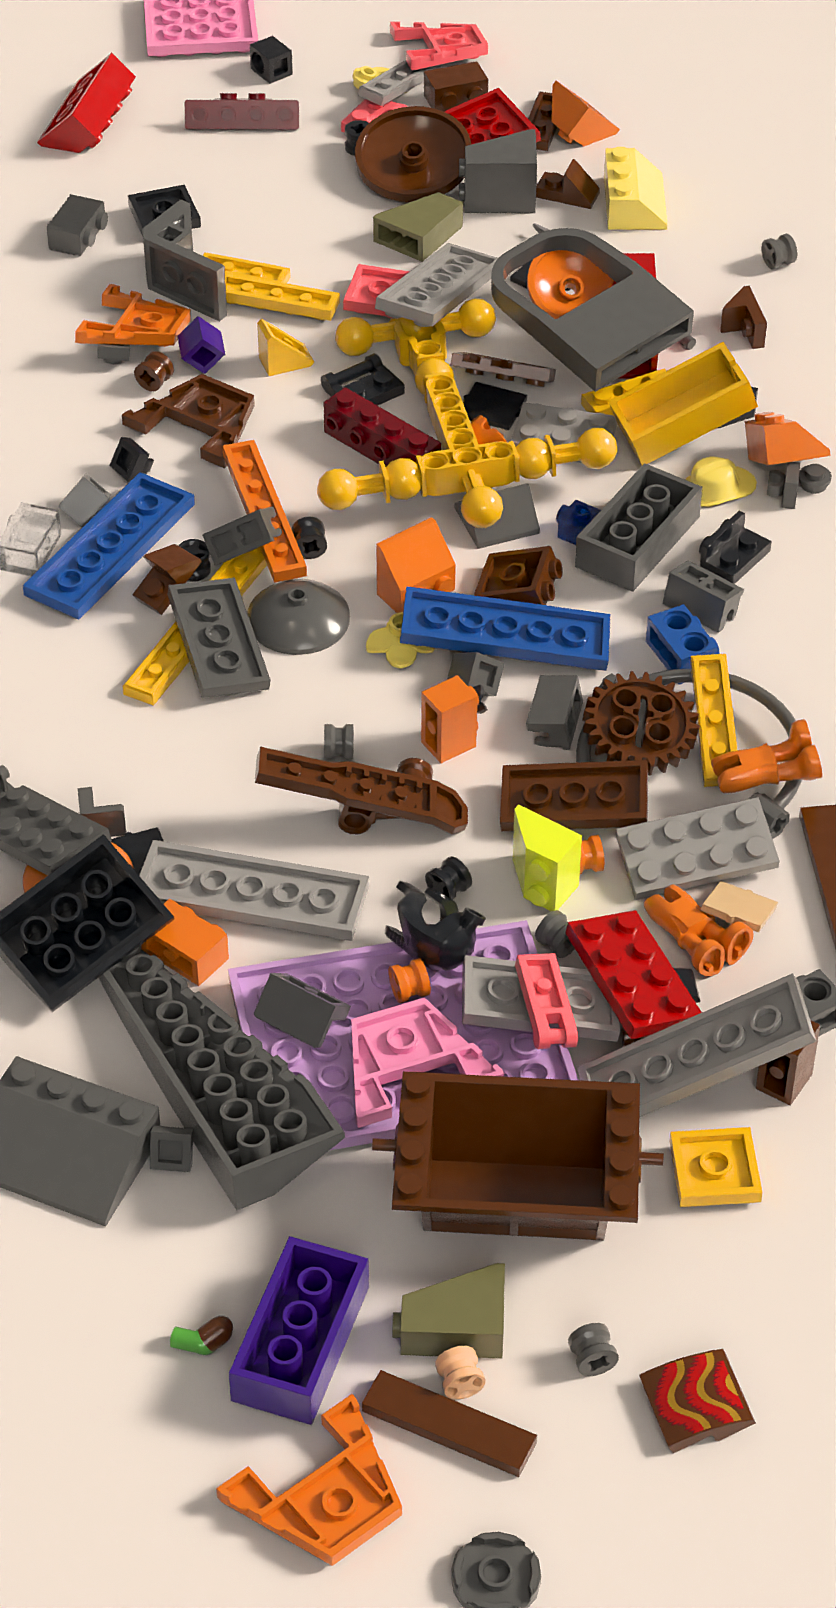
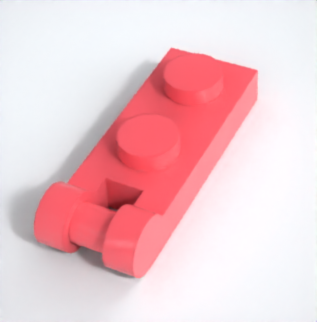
M555 953L517 955L515 968L532 1025L535 1048L549 1049L553 1044H561L563 1048L576 1047L578 1031ZM558 1023L559 1028L550 1029L549 1024Z

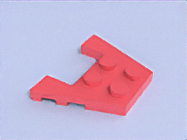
M390 22V33L395 41L424 39L429 48L406 51V62L411 70L464 59H475L488 54V43L476 24L441 23L440 28H427L424 22H414L413 27H400V22Z

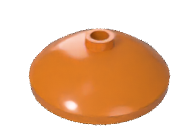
M555 250L541 254L533 259L527 275V289L532 303L547 312L554 319H558L612 287L614 280L585 256L572 251ZM570 288L575 294L569 295L565 292V289Z

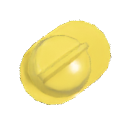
M716 456L702 458L697 461L691 470V475L685 479L702 486L701 507H711L746 497L754 492L757 484L754 475L749 471L735 466L729 459Z

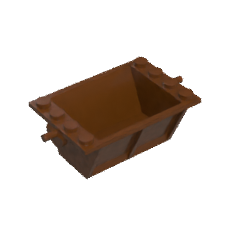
M403 1071L399 1123L396 1125L395 1139L373 1138L372 1151L394 1152L392 1210L421 1211L423 1231L604 1241L608 1221L638 1223L639 1183H641V1165L663 1166L664 1153L641 1152L642 1138L639 1135L640 1083Z

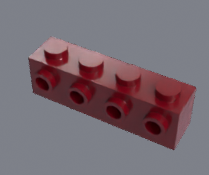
M346 387L323 402L324 432L379 464V461H384L386 467L391 461L399 458L411 459L416 462V456L418 455L423 456L426 453L441 451L440 441Z

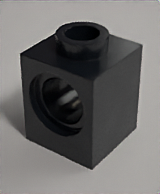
M273 35L250 44L251 69L269 84L293 75L292 50Z

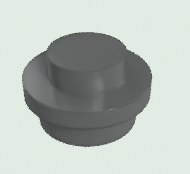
M820 464L804 466L799 472V482L806 492L821 493L831 483V472Z

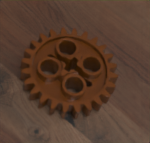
M630 671L628 680H625L618 673L614 683L604 679L602 688L595 687L592 697L587 698L582 721H585L583 733L589 734L588 745L597 744L596 756L604 753L608 755L606 761L647 760L649 776L652 775L653 768L656 766L662 773H666L668 763L675 768L678 767L680 758L687 759L690 749H694L700 725L696 724L699 714L692 712L694 702H684L685 690L677 693L673 691L675 682H671L666 686L662 685L661 675L655 681H651L648 672H644L642 679H637L635 673ZM641 699H644L646 707L642 724L643 734L641 747H637L638 714Z

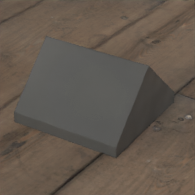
M529 483L496 491L502 499L503 511L501 518L494 525L487 528H475L467 523L461 513L462 500L454 503L456 512L478 549L540 534Z

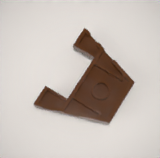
M200 374L170 389V395L160 400L152 398L144 402V408L134 413L130 409L122 414V425L145 435L164 417L171 418L182 425L206 433L212 438L200 448L201 459L225 469L227 464L223 457V445L238 443L255 406L254 395L207 375Z

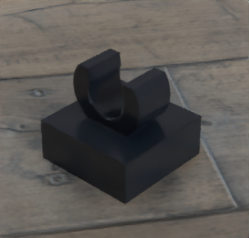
M121 437L109 466L126 481L130 482L139 472H150L154 460L148 458L149 453L132 438Z

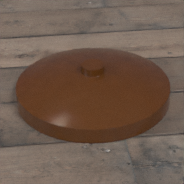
M424 106L394 109L372 120L360 133L355 147L357 171L362 181L372 191L391 200L412 202L437 192L446 194L458 186L465 178L459 177V158H465V146L471 145V140L465 127L456 118L444 111Z

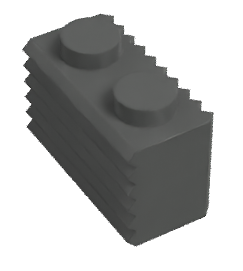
M70 194L67 197V201L62 204V207L52 218V221L47 224L49 249L51 251L55 249L57 252L60 250L62 253L66 252L67 254L72 253L73 256L77 254L80 257L88 246L92 247L96 234L107 226L108 214L105 212L104 201Z

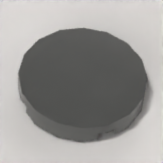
M499 1531L481 1533L473 1537L472 1542L466 1544L464 1548L462 1546L455 1554L451 1568L453 1593L464 1608H529L536 1600L541 1584L539 1559L533 1551L532 1553L525 1546V1542L515 1535Z

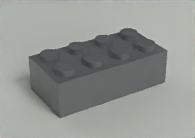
M644 463L577 536L575 567L634 592L700 517L702 486Z

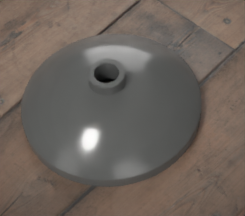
M309 579L285 580L265 588L255 596L247 612L256 640L260 644L273 651L292 655L311 654L331 647L344 636L350 622V611L344 597L330 586Z

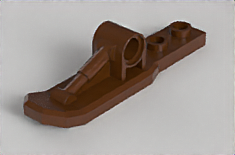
M261 746L257 754L255 783L338 802V825L341 830L349 834H362L368 831L376 820L403 818L430 824L449 834L464 831L468 824V807L456 790L436 780L351 761L327 762Z

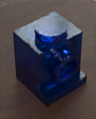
M575 500L570 506L563 504L556 516L558 538L576 545L577 536L601 510L579 500Z

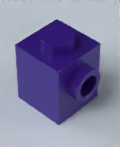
M199 316L177 336L181 359L203 374L207 373L226 355L221 331Z

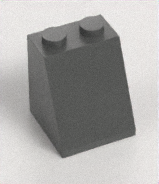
M535 129L465 146V158H459V177H465L464 183H459V201H464L465 213H535L537 182Z

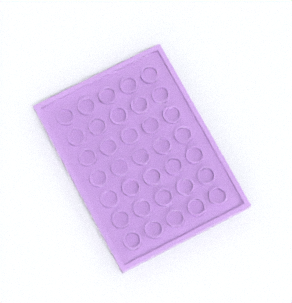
M527 920L476 928V942L471 956L516 961L517 955L538 954ZM394 942L228 969L229 983L240 1030L247 1036L254 1035L262 1042L263 1049L273 1057L278 1055L286 1061L288 1069L296 1076L301 1074L308 1079L345 1132V1138L330 1150L372 1143L373 1138L395 1139L396 1125L399 1123L402 1079L381 1085L392 1106V1118L360 1128L356 1125L351 1019L401 1005L397 1002L391 989L388 968L396 964L402 967L409 965L410 961L414 958ZM463 964L448 971H434L426 967L431 993L425 996V998L457 1027V1033L468 1043L473 1042L483 1051L482 1056L492 1066L496 1063L503 1070L504 1077L578 1080L568 1048H563L561 1044H553L549 1049H536L533 1042V1032L462 1024ZM270 973H288L351 1006L346 1020L332 1021L320 1048H314L254 1016V1011ZM414 995L409 998L408 1002L418 1000L424 997ZM455 1063L426 1071V1073L460 1074Z

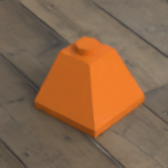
M557 80L553 83L551 122L560 129L557 134L565 141L572 144L575 140L584 147L616 135L620 129L588 102Z

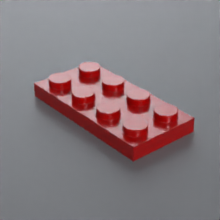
M636 910L568 922L565 934L630 1039L652 1035L702 1013Z

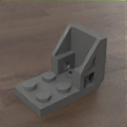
M180 199L142 229L147 286L149 290L220 322L227 316L225 265L193 252L190 203Z

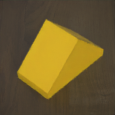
M262 318L257 322L259 359L268 376L303 369L313 365L314 360L305 344Z

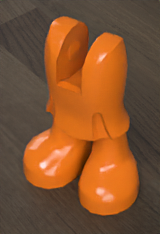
M805 719L793 722L789 738L780 744L769 746L765 743L756 748L731 751L721 754L711 761L712 769L715 775L718 776L717 783L722 793L740 792L763 784L778 785L779 781H811L823 777L820 758L815 745H812L809 728Z
M671 884L664 889V898L659 894H654L644 902V908L650 918L670 933L681 949L686 950L690 954L693 967L704 976L718 974L724 966V961L728 965L735 964L752 943L754 934L748 925L737 921L724 929L716 923L715 916L700 911L701 907L677 885Z

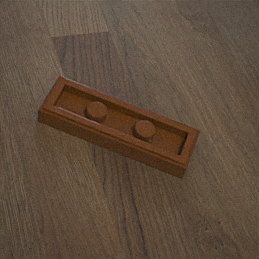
M540 91L528 119L540 131L541 141L536 143V150L548 151L557 126L551 122L552 93Z

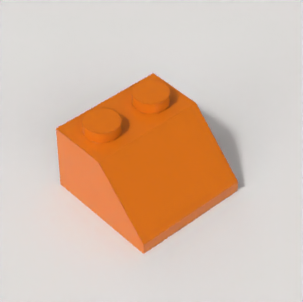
M774 412L755 414V420L745 421L748 460L765 465H774L831 456L828 447L796 421L784 419L783 414L774 415Z
M432 517L376 544L377 595L396 613L403 612L406 586L445 592L455 590L456 564L436 520Z

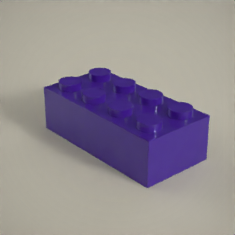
M289 1236L229 1371L232 1402L309 1425L313 1424L369 1289V1258Z

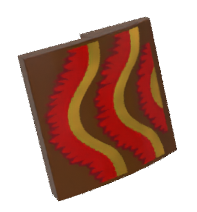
M724 1349L710 1350L682 1357L639 1374L665 1441L672 1453H676L711 1435L718 1442L756 1424Z

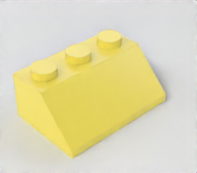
M605 148L604 188L608 230H667L662 172L635 148Z

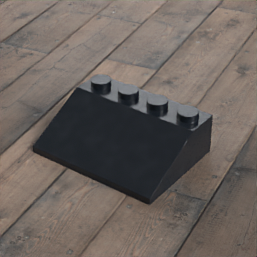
M103 834L0 911V957L48 1009L54 1012L175 918Z

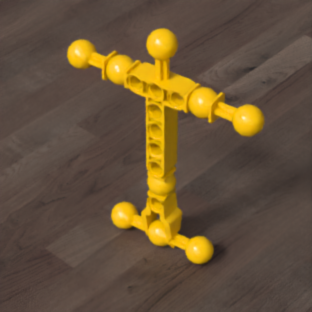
M474 298L466 301L459 308L458 312L448 313L434 326L430 327L418 326L413 320L403 317L393 318L387 323L370 325L361 317H350L343 320L337 327L335 341L339 349L348 356H360L367 353L373 343L395 340L400 363L403 366H410L415 375L416 388L424 395V401L427 404L428 414L438 441L441 442V451L426 453L423 456L418 455L416 456V462L411 459L399 458L391 461L386 467L384 461H379V473L354 477L345 469L329 470L319 479L317 495L322 504L329 509L343 510L350 507L357 500V496L379 492L383 493L386 503H390V496L399 500H408L415 497L420 491L422 497L466 492L461 502L463 518L475 528H487L494 525L501 518L503 511L502 499L492 487L508 485L513 481L520 482V476L525 479H538L548 471L554 477L556 476V464L581 461L582 464L590 469L604 468L615 459L617 443L612 434L604 428H591L586 430L578 438L577 442L553 445L549 435L544 436V441L539 438H527L520 441L516 447L513 441L508 443L492 442L478 444L456 386L453 369L445 362L447 358L446 332L462 330L469 337L477 338L487 335L494 328L496 314L494 308L484 299Z

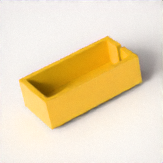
M724 342L608 401L619 428L641 465L644 463L648 464L758 407L749 380L738 363L736 364L733 355Z

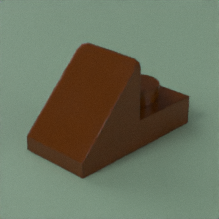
M572 159L564 176L555 172H544L536 186V198L587 209L592 208L600 194L598 185L575 159Z
M750 285L743 286L723 307L720 331L721 333L742 331L743 337L748 338L752 349L764 348L767 321Z
M176 544L143 556L152 569L132 594L139 602L160 615H163L170 605L167 595L168 586L186 583L202 562L198 557Z

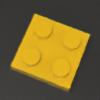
M750 1127L670 1132L669 1143L680 1207L761 1202L763 1192Z

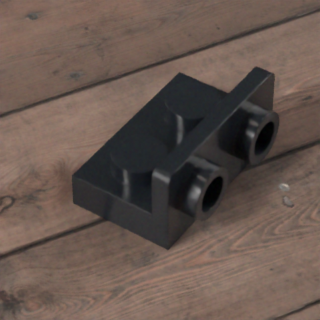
M739 510L730 519H725L716 532L704 538L699 548V553L701 554L700 567L735 584L771 551L772 541L745 528V513Z

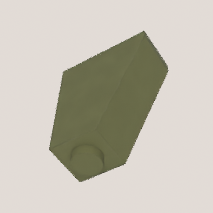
M437 192L378 213L373 217V242L423 262L463 227V202Z
M495 1263L402 1295V1311L393 1312L392 1338H401V1355L439 1356L450 1348L469 1346L476 1351L478 1358H502L505 1263Z

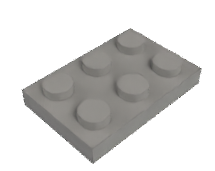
M523 402L511 441L514 442L516 447L520 441L527 438H539L544 441V436L549 435L553 445L577 442L578 438L591 428H604L614 437L617 421L613 415H606L604 413Z

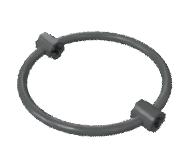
M674 669L649 674L651 681H655L661 675L662 685H667L671 682L692 683L691 669ZM611 673L603 678L599 688H602L604 679L614 683L616 675ZM729 674L730 689L746 694L764 705L780 721L789 738L791 724L796 720L786 706L759 685L739 676ZM583 727L578 738L576 762H591V745L587 744L589 734L583 733ZM802 780L786 781L773 800L765 793L760 794L759 792L749 798L759 797L772 839L779 836L789 823L790 814L784 808L797 793Z

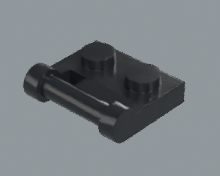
M376 353L366 356L365 361L335 374L332 372L321 376L320 379L323 389L331 397L346 387L377 406L405 394V384L383 365L381 358ZM369 372L371 373V375H368L362 379L352 382L346 386H341L342 384L349 382L353 379H356L362 375H365Z

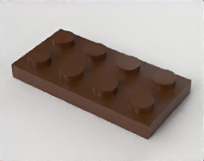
M648 761L503 765L500 807L501 832L514 831V809L518 805L568 829L622 828L648 822Z

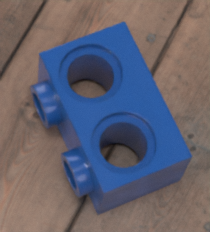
M684 604L648 616L646 643L667 670L691 669L690 659L694 655L719 654V646L716 640L706 633L698 617L693 616Z

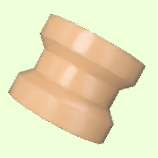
M457 1346L450 1348L440 1354L435 1361L437 1373L444 1377L442 1382L444 1393L450 1399L471 1397L482 1390L485 1385L486 1379L481 1369L476 1367L478 1357L472 1347Z

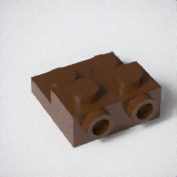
M551 546L489 553L474 596L546 605L547 602L553 601L555 598L553 584L555 579H561L563 568L561 561L558 558L556 559Z

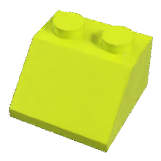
M518 805L514 809L513 863L523 897L534 905L543 907L551 912L558 910L579 886L582 835Z

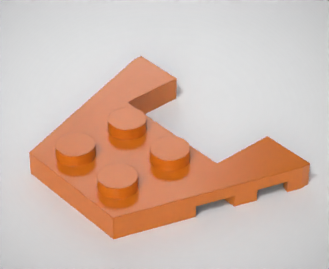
M109 284L102 293V306L125 309V312L115 325L83 320L75 331V343L174 346L178 340L177 336L190 322L191 309L161 299H156L155 303L143 300L142 293L131 291L130 295L120 292V286Z
M353 1394L321 1415L322 1425L345 1450L283 1494L275 1497L249 1466L216 1488L217 1498L222 1503L331 1566L402 1516L401 1502L384 1462L380 1460L373 1443V1436L368 1425L363 1420L360 1406Z

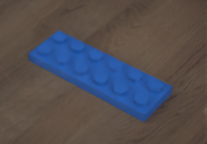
M139 472L23 585L24 596L79 620L195 505L194 494Z
M406 586L400 643L462 652H478L483 655L606 671L609 661L611 614Z

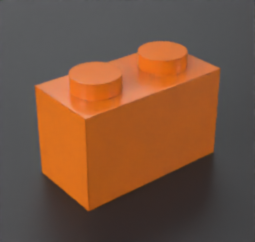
M458 675L421 692V743L440 763L476 747L478 730L477 705H479V698L475 689L472 686H467Z
M168 899L164 905L175 919L141 945L142 950L150 956L154 954L163 961L164 965L200 986L229 959L227 934L218 925L210 924L197 916L189 907L181 906L175 901Z

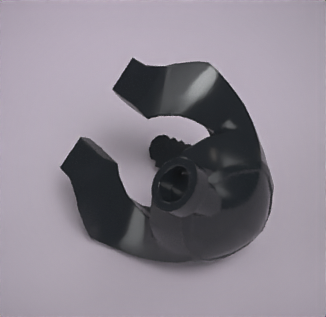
M399 881L396 888L405 895L397 906L402 932L386 925V937L414 959L420 958L425 967L431 970L448 971L463 964L465 955L471 956L474 952L476 928L478 925L482 926L486 918L479 912L467 907L463 912H459L456 902L438 890L427 888L423 893L412 884ZM426 896L439 905L440 921L436 924H427L422 916V908L427 901Z

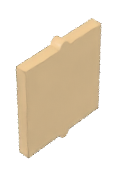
M720 881L704 901L700 911L724 919L730 924L737 921L743 922L753 931L759 933L776 910L778 902L755 894L751 890H745Z

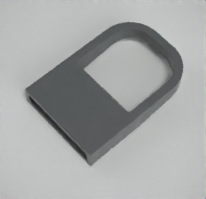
M559 228L541 232L502 254L493 265L491 272V294L496 305L595 392L692 333L694 316L692 308L637 262L588 231ZM555 250H566L585 256L617 284L558 319H554L547 312L511 288L505 279L512 271L541 254Z

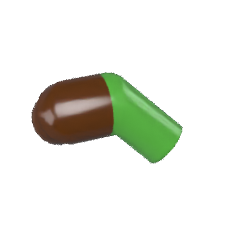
M217 1316L196 1331L175 1326L170 1338V1347L201 1355H209L231 1338L233 1331L232 1321L226 1316Z

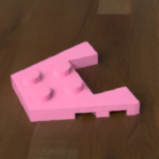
M425 997L351 1019L355 1113L358 1128L392 1118V1106L381 1085L402 1079L403 1071L426 1072L455 1063L460 1074L504 1076L503 1070L496 1063L492 1066L482 1056L483 1051L477 1045L464 1040L457 1033V1027Z

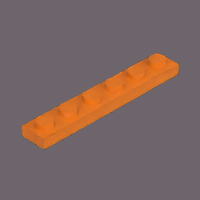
M249 440L223 445V457L246 514L248 515L259 509L272 506L277 514L271 519V522L275 529L280 528L282 530V534L274 538L275 541L260 547L274 583L306 577V563L255 441Z

